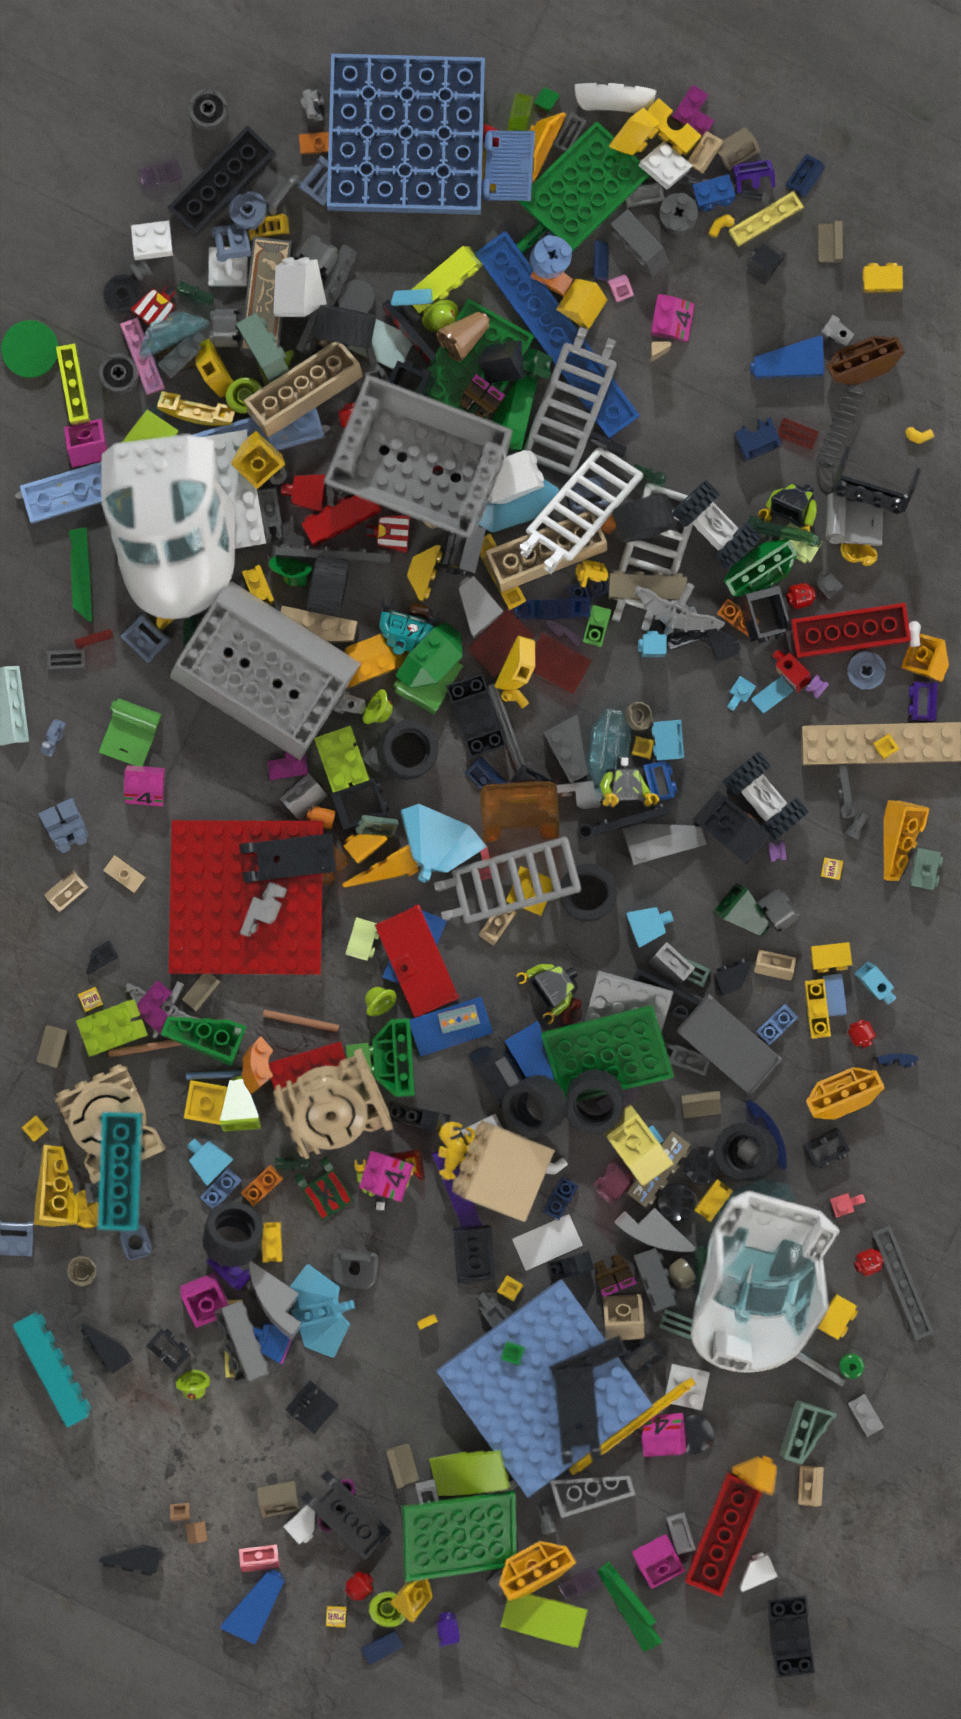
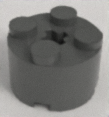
M202 89L192 96L189 104V113L196 127L205 132L218 130L225 124L228 118V107L221 93L216 90ZM207 107H208V109H211V108H212V112H211V113L206 112V111H205V108H207Z
M676 193L668 196L662 202L659 211V222L666 232L675 235H684L690 232L698 217V208L695 201L685 193ZM676 211L682 212L681 218L674 216Z
M312 235L305 239L294 259L298 260L308 257L309 260H317L320 275H324L323 278L326 279L339 258L337 255L338 249L330 244L327 246L321 242L322 240L318 236Z
M215 309V311L210 312V321L213 322V330H210V341H213L216 347H240L238 342H241L242 335L236 325L242 321L238 320V315H241L240 309Z
M115 353L109 355L101 363L99 377L109 392L123 395L135 389L139 380V371L135 362L125 354ZM118 370H121L123 373L120 378H117L115 375L118 374Z
M774 889L758 901L757 904L768 922L776 926L774 929L780 934L795 923L801 915L795 907L788 904L790 900L784 892H781L780 889Z

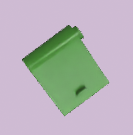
M457 663L435 685L409 688L397 679L393 686L396 689L394 693L435 715L448 692L446 685L454 682L463 665Z
M118 698L117 701L112 702L110 711L113 712L112 719L99 753L133 766H143L162 714Z

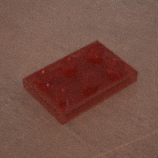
M507 609L467 650L495 677L502 670L517 636L533 639L535 636Z
M542 633L535 644V668L533 672L567 692L574 694L592 660Z

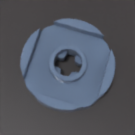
M247 191L246 194H238L232 199L229 205V212L236 226L255 230L265 220L268 207L259 193ZM250 207H252V211L250 213L245 212V208L249 209Z
M872 652L856 654L847 666V675L850 682L861 690H871L879 686L884 679L886 671L883 659ZM870 666L872 669L869 671L871 675H863L861 673L863 671L862 667Z
M54 719L46 734V740L43 741L40 753L52 758L56 749V743L59 744L63 737L62 732L66 726L65 722Z

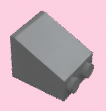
M467 576L459 583V594L471 636L475 639L503 615V610L474 576L471 578Z

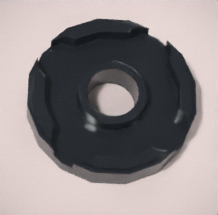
M121 274L112 277L104 287L103 295L110 309L118 313L131 312V308L141 300L142 291L135 279L129 275ZM120 289L128 291L126 298L120 299L117 296Z

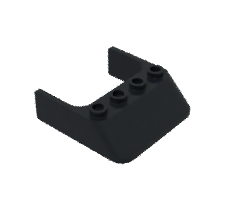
M846 446L833 479V492L839 497H847L859 503L870 504L875 508H883L894 514L905 512L915 491L921 469H916L906 494L842 475L850 447Z

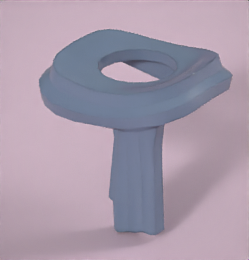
M139 1225L138 1230H122L120 1232L121 1247L128 1260L143 1258L151 1253L152 1246L144 1225ZM132 1235H139L143 1240V1245L138 1250H133L128 1245V1240Z

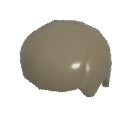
M633 702L625 711V721L633 730H645L653 722L652 712L647 704Z
M78 1256L68 1264V1278L76 1286H86L96 1277V1266L90 1258Z
M679 1258L669 1268V1276L675 1286L681 1289H688L694 1284L695 1275L684 1259Z

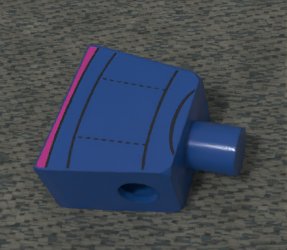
M265 1323L263 1330L253 1327L255 1339L261 1346L260 1352L283 1364L292 1340L272 1323Z

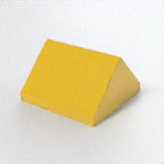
M575 279L556 310L581 327L589 330L608 299L597 283Z
M520 866L518 874L524 898L536 897L529 869ZM538 873L543 894L550 893L553 889L551 878ZM512 885L506 902L508 903L518 902L514 885ZM547 901L523 909L541 916Z
M429 1580L406 1582L390 1602L410 1622H414L433 1598Z

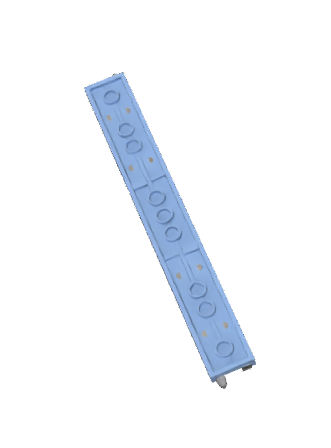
M315 407L269 438L252 418L234 422L232 425L203 431L192 436L206 437L247 430L249 437L257 430L279 451L325 437L324 433L330 430V426H321ZM102 462L21 485V491L16 493L15 497L17 499H24L30 523L33 524L102 503ZM122 488L121 494L113 495L114 499L120 498L127 491Z

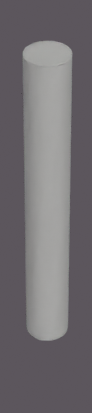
M799 1352L795 1356L796 1359L841 1387L844 1385L845 1379L803 1353Z

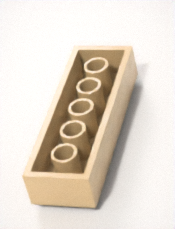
M333 342L246 398L244 403L247 413L269 438L362 378L363 374L360 364L343 344Z
M590 511L578 515L592 525L597 520L595 514ZM570 519L558 523L580 539L587 532V530ZM550 527L538 530L539 533L568 552L575 546L574 543ZM601 528L598 529L573 560L567 561L563 558L554 571L606 552L607 541ZM526 535L487 550L486 560L500 592L549 574L545 571L546 566L544 563L555 552L538 542L527 558L520 554L522 551L520 546L530 538V535Z

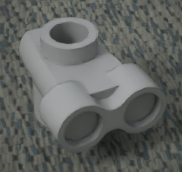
M311 89L303 91L304 98H301V103L306 110L307 118L313 119V122L323 120L322 112L319 108V105L324 103L322 93L318 89L315 91Z
M833 315L820 334L826 338L831 337L837 343L847 346L854 334L839 322L840 319ZM840 331L846 332V337H841Z
M344 691L336 703L334 711L342 714L344 712L362 714L366 708V701L349 695L348 691Z

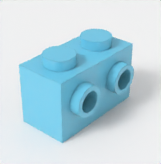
M647 631L646 634H643L642 639L638 641V652H642V657H665L666 635H658V631Z
M681 720L654 722V726H652V735L655 737L653 751L654 755L657 756V760L684 758Z

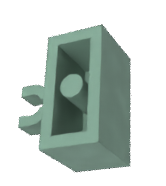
M916 848L909 883L910 887L934 890V887L938 886L939 876H937V869L941 868L943 857H940L941 852Z

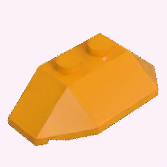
M563 112L539 120L535 126L531 125L529 131H535L532 184L536 181L565 121L566 114Z
M382 633L346 647L344 653L362 663L346 689L399 669L410 652L404 650L403 654L394 653L393 647L387 645V638Z
M852 1067L817 1082L806 1103L813 1118L835 1120L870 1105L884 1089V1085L877 1071Z
M539 1541L506 1559L499 1585L508 1601L525 1597L558 1579L572 1568L576 1562L567 1546Z

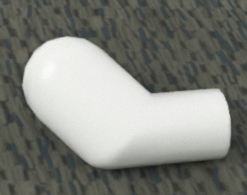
M912 621L909 623L911 647L920 646L919 634L921 625L917 621Z
M563 1157L555 1163H549L546 1174H557L568 1163Z

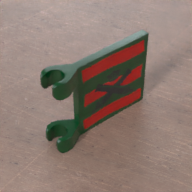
M327 1157L321 1160V1164L327 1172L307 1184L301 1173L295 1176L296 1182L321 1221L354 1201Z

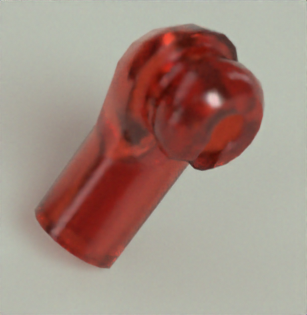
M571 999L568 1008L562 1012L561 1023H571V1013L575 1009L581 1008L582 1002L580 999Z

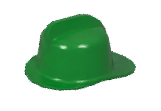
M276 556L269 561L270 569L280 574L286 585L305 587L307 575L312 571L310 564L296 558Z

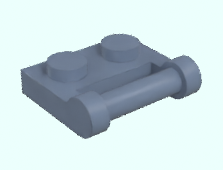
M320 156L317 160L318 163L304 181H300L297 187L325 207L327 204L328 170L313 189L309 187L324 167L328 169V160Z
M235 224L218 226L212 229V236L215 238L217 248V261L225 262L231 258L251 256L246 229L240 228ZM223 235L228 236L230 249H224Z
M602 476L587 478L606 491ZM579 482L571 489L585 499L598 497L597 494ZM568 497L570 509L573 513L578 515L579 513L589 511L581 505L576 506L575 501ZM601 498L602 501L592 503L600 509L604 508V510L609 506V502Z
M144 612L120 637L149 663L172 638L169 635L166 636ZM142 623L161 641L158 645L139 628Z
M0 1220V1255L33 1256L34 1222L11 1223ZM1 1230L27 1231V1236L1 1235Z

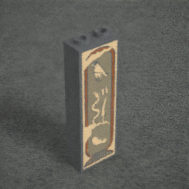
M254 237L244 319L254 313H257L259 318L263 317L268 325V328H266L267 332L274 334L277 340L275 345L279 348L284 317H274L273 313L275 268L283 262V259L291 257L292 241ZM242 336L240 352L244 353L245 357L255 358Z

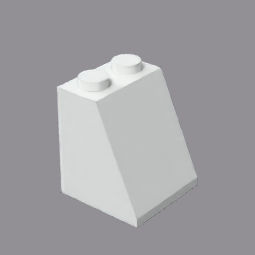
M293 257L283 259V262L276 266L274 317H305L317 310L320 305L327 304L317 260H309L308 257L294 260Z
M523 450L506 457L490 496V503L506 504L544 487V477L537 468V458L532 451Z

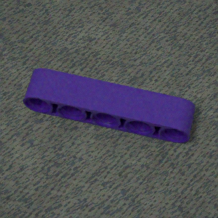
M438 1150L433 1152L432 1155L438 1170L441 1171L445 1168V1158L438 1156ZM458 1166L453 1171L454 1175L456 1176L454 1180L459 1176L460 1169ZM442 1178L461 1226H481L482 1223L473 1201L452 1192L454 1180Z

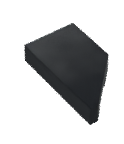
M110 941L92 950L86 971L87 974L119 958Z

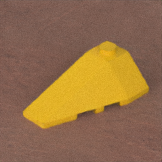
M43 1145L35 1202L34 1225L55 1227L77 1224L78 1203L74 1196L73 1184L70 1181L69 1168L63 1147Z

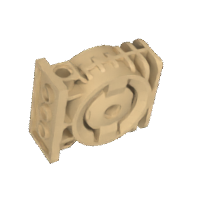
M361 1048L354 1051L355 1056L341 1061L338 1067H318L297 1078L298 1080L295 1084L287 1081L286 1088L282 1089L280 1085L276 1086L274 1094L277 1099V1107L279 1111L283 1112L284 1122L287 1127H290L291 1137L294 1142L296 1141L301 1157L304 1156L305 1159L310 1158L309 1152L315 1151L316 1155L320 1154V1149L329 1150L346 1146L357 1139L363 1130L372 1132L382 1127L386 1131L393 1129L389 1110ZM311 1095L314 1099L312 1102L309 1099ZM347 1099H349L352 1102L355 1108V1111L353 1113L351 1110V1105ZM307 1108L310 1123L306 1122L305 1118Z
M121 1064L110 1068L109 1074L105 1075L103 1072L91 1077L92 1082L87 1083V1081H83L74 1085L75 1090L70 1091L66 1089L57 1093L58 1098L55 1099L76 1143L87 1152L84 1163L92 1183L100 1181L101 1144L93 1140L86 1142L84 1139L92 1136L101 1141L102 1112L143 1113L142 1147L144 1151L141 1153V1161L166 1149L156 1129L146 1125V1110L141 1097L137 1092L127 1067H122ZM108 1094L120 1099L126 1096L131 1098L123 1103L113 1098L98 1099L86 1110L84 1121L77 1124V1119L82 1117L86 1104L96 1096ZM144 1129L149 1130V1132L143 1134ZM91 1154H94V1155L96 1156V1157L90 1159Z

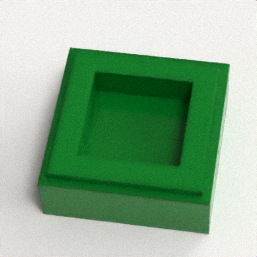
M506 1341L500 1359L519 1366L525 1347Z

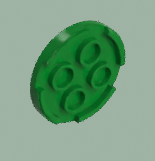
M26 320L13 325L6 332L1 344V353L5 364L12 372L24 378H37L48 373L58 359L56 347L59 344L55 334L48 326L38 321Z

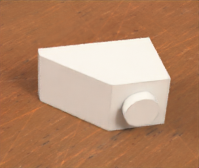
M306 1505L284 1525V1528L298 1544L302 1541L307 1543L314 1536L312 1532H314L315 1512Z
M759 1552L752 1556L753 1559L749 1560L739 1585L742 1592L777 1577L767 1553Z

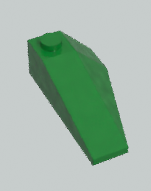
M524 375V379L515 380L491 420L492 423L512 430L509 451H522L538 378L534 380Z
M168 1016L161 1035L215 1060L233 1066L247 1026L227 1019L212 1020L208 1018L193 1019L189 1017Z

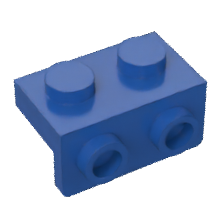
M729 174L692 185L698 211L703 210V212L713 210L715 206L721 205L724 207L731 205L732 201H735V193Z

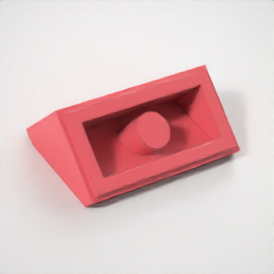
M277 1544L239 1549L242 1572L280 1567Z

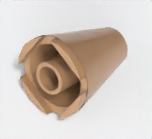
M476 312L440 328L436 332L437 340L442 348L446 347L449 350L447 354L450 358L460 362L487 331L490 320L485 313Z

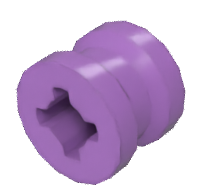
M816 675L805 690L811 691L817 699L829 684L821 681L820 676Z
M780 841L778 844L768 843L771 862H774L776 859L786 860L784 841Z

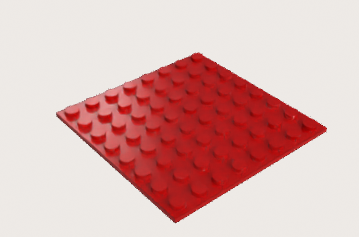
M171 820L169 974L321 975L323 874L243 883V872L259 871L257 853L240 854L239 844L323 834L324 821ZM275 856L274 862L279 863L281 860L280 856ZM269 882L287 889L284 898H276L282 905L276 920L272 924L257 919L258 927L255 934H251V937L240 934L253 898L263 900L264 897L262 895Z

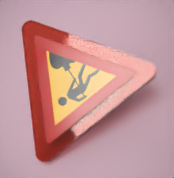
M415 1149L389 1155L414 1165L412 1175L421 1181L425 1179L421 1150Z

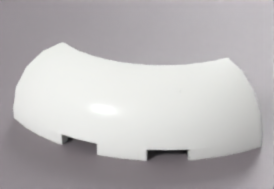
M597 83L575 84L577 102L586 111L615 110L637 113L642 108L648 110L654 103L656 90L640 86L624 87V84L608 83V85H597Z

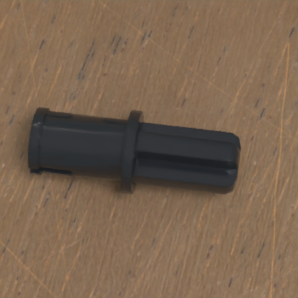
M593 431L591 436L597 438L598 441L590 438L589 443L620 457L625 455L626 446L611 440V437L608 439Z

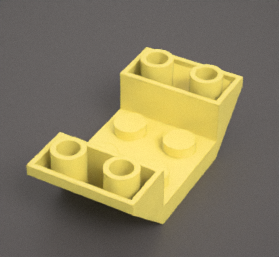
M630 1104L623 1108L622 1116L615 1127L604 1133L642 1186H645L674 1164Z

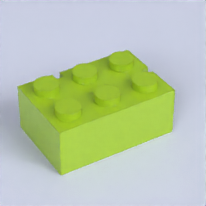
M351 726L314 738L333 793L350 787L348 783L352 782L354 786L369 781L358 746H353L357 742Z
M135 999L76 1020L89 1057L148 1035L142 1019L131 1022V1018L140 1016Z

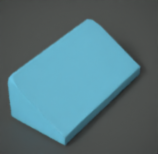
M432 289L395 291L391 305L432 304Z
M781 676L751 700L759 711L764 714L794 690Z

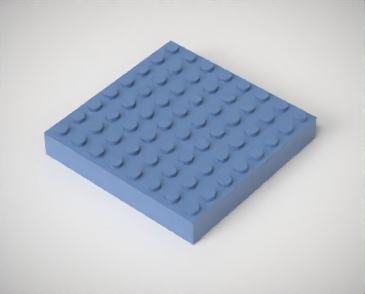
M331 54L327 184L328 211L481 215L485 58Z
M561 1279L557 1280L436 1369L439 1376L494 1451L501 1450L505 1467L527 1497L531 1496L572 1465L562 1464L555 1380L549 1366L606 1341ZM506 1341L525 1347L519 1366L500 1359ZM619 1358L593 1368L600 1444L652 1406ZM576 1423L575 1428L577 1430L581 1429L582 1424ZM590 1445L571 1447L573 1464L590 1452Z

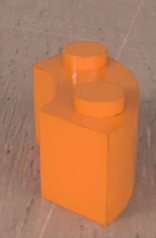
M262 1036L246 1050L242 1058V1078L251 1094L273 1076L268 1064L269 1056L273 1050Z

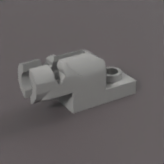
M594 781L555 785L556 794H560V797L572 796L571 792H575L576 805L581 809L599 808L601 805L602 792L600 787L594 789Z
M269 882L262 895L264 897L263 900L253 898L240 934L251 937V934H255L258 927L257 919L272 924L276 920L282 905L276 898H284L287 889Z

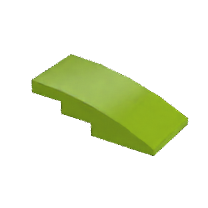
M146 410L122 443L175 437L179 431L149 410ZM132 487L123 488L133 495Z
M501 1450L485 1453L484 1451L468 1454L467 1452H461L429 1459L438 1496L485 1493L505 1490L510 1487Z
M529 1594L511 1601L507 1599L500 1627L578 1648L588 1610L555 1599Z

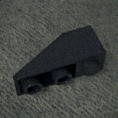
M391 1101L389 1106L391 1121L438 1133L441 1126L450 1121L451 1115L395 1101Z
M86 1322L81 1325L83 1336L91 1340L93 1343L91 1348L96 1355L100 1354L103 1359L101 1363L107 1372L110 1371L113 1374L133 1360L123 1343Z
M140 1545L101 1556L99 1562L103 1563L105 1567L114 1568V1566H120L124 1571L133 1572L134 1569L141 1571L143 1575L152 1576V1573L156 1574L162 1548Z

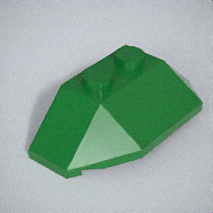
M789 539L765 542L736 562L730 568L724 582L731 594L736 597L768 589L787 577L798 554Z
M447 622L433 628L408 654L395 676L409 688L438 684L462 658L461 633Z
M410 1018L390 1019L372 1040L375 1079L395 1097L413 1096L414 1079Z

